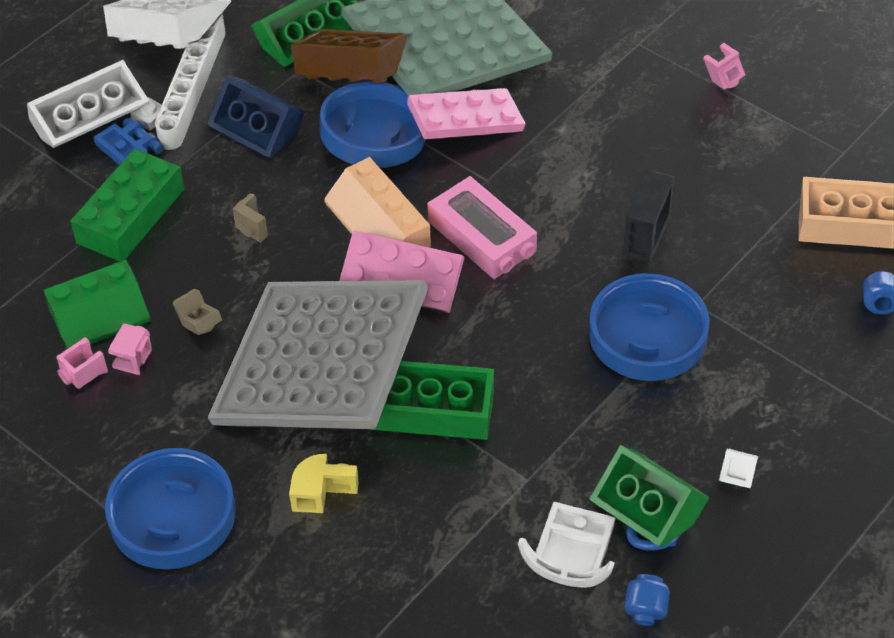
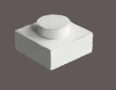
M148 97L149 104L130 112L132 120L138 121L148 130H152L155 127V121L162 105Z
M727 448L719 481L751 488L758 456Z

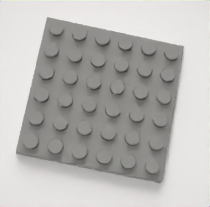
M425 280L268 282L208 415L209 421L212 425L376 429L428 290Z

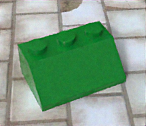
M127 260L43 290L50 313L67 349L85 337L89 340L90 344L114 336L119 332L123 323L140 326L151 322L138 283Z
M620 445L589 500L663 548L694 525L709 496L643 454Z

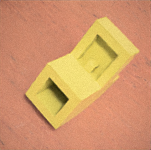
M317 454L303 460L296 467L292 475L289 492L292 512L323 513L326 492L357 494L359 484L357 466L344 463L328 464L327 454Z

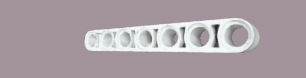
M222 13L200 39L190 42L189 46L185 48L158 113L155 128L159 143L166 150L177 149L184 140L225 37Z

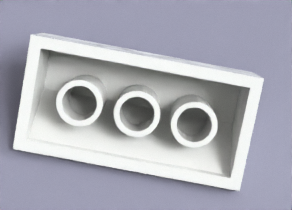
M121 60L27 103L29 120L44 142L55 148L149 104V100L125 62Z

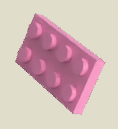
M507 88L409 95L407 105L424 139L522 132L525 126V122Z
M353 230L339 281L425 280L428 290L422 307L450 313L464 257L459 254Z

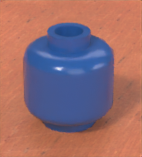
M885 271L870 274L862 285L863 301L866 308L872 313L879 315L894 312V275Z
M648 574L637 575V578L631 580L627 585L624 610L628 615L634 617V623L643 626H653L654 621L662 620L667 615L670 590L663 583V579L658 576Z

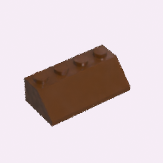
M320 29L291 45L296 75L307 76L308 79L328 77V80L349 78L351 82H358L364 79L371 80L372 83L385 82L389 76L397 72L406 44L407 34Z

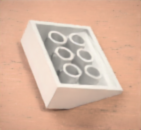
M120 0L103 6L108 36L119 37L120 41L134 39L137 40V43L155 42L156 46L171 44L174 48H185L189 46L190 42L201 38L230 4L231 0Z

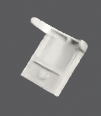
M553 502L536 553L528 545L526 539L520 538L518 545L521 555L533 571L548 580L572 587L585 588L596 586L608 578L615 564L610 561L601 568L615 525V517Z

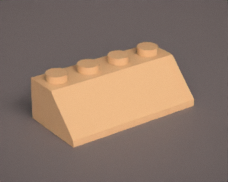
M370 157L347 167L324 198L327 206L351 234L353 230L431 247L430 224Z
M803 177L799 211V241L894 248V183Z

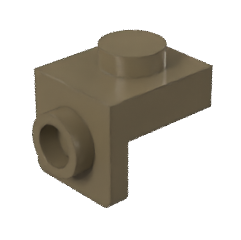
M250 193L233 208L235 226L245 236L252 237L261 243L268 236L266 219L258 213L256 196Z
M193 289L173 301V306L183 327L197 335L211 331L214 325L222 321L219 311L205 304L200 291L197 289Z

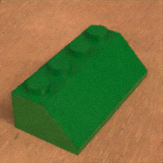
M297 0L250 26L262 48L283 67H286L294 62L291 45L320 29L352 30V27L342 16V7L357 3V0Z

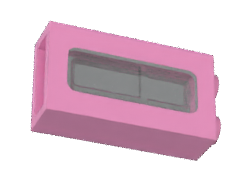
M471 176L427 203L428 222L493 279H496L503 273H508L516 264L530 258L537 251V232Z

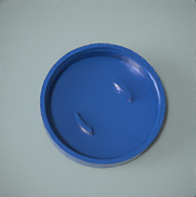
M372 82L349 84L332 92L321 106L320 137L324 146L333 155L351 164H356L370 157L379 168L396 166L414 158L424 147L426 139L423 138L407 105L409 96L401 87L392 84Z
M646 273L629 275L607 285L597 295L592 304L589 324V337L592 348L606 366L626 377L645 381L665 380L676 377L688 371L700 360L707 345L709 314L706 305L692 288L674 278Z
M169 448L145 454L132 461L120 471L108 490L105 514L112 538L125 556L146 567L175 569L189 566L205 559L223 544L233 527L236 506L230 479L220 464L211 457L194 450Z

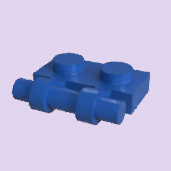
M126 118L123 121L124 128L121 129L116 124H113L94 136L95 145L119 165L134 148L147 154L148 151L160 154L164 149V146L159 143L158 137L152 133H147L141 123L130 118Z

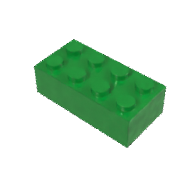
M134 148L70 221L76 244L119 262L125 260L184 191L180 166Z
M401 361L376 429L370 430L488 440L494 397V369Z

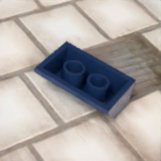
M227 76L207 125L271 158L295 136L305 111L244 79Z

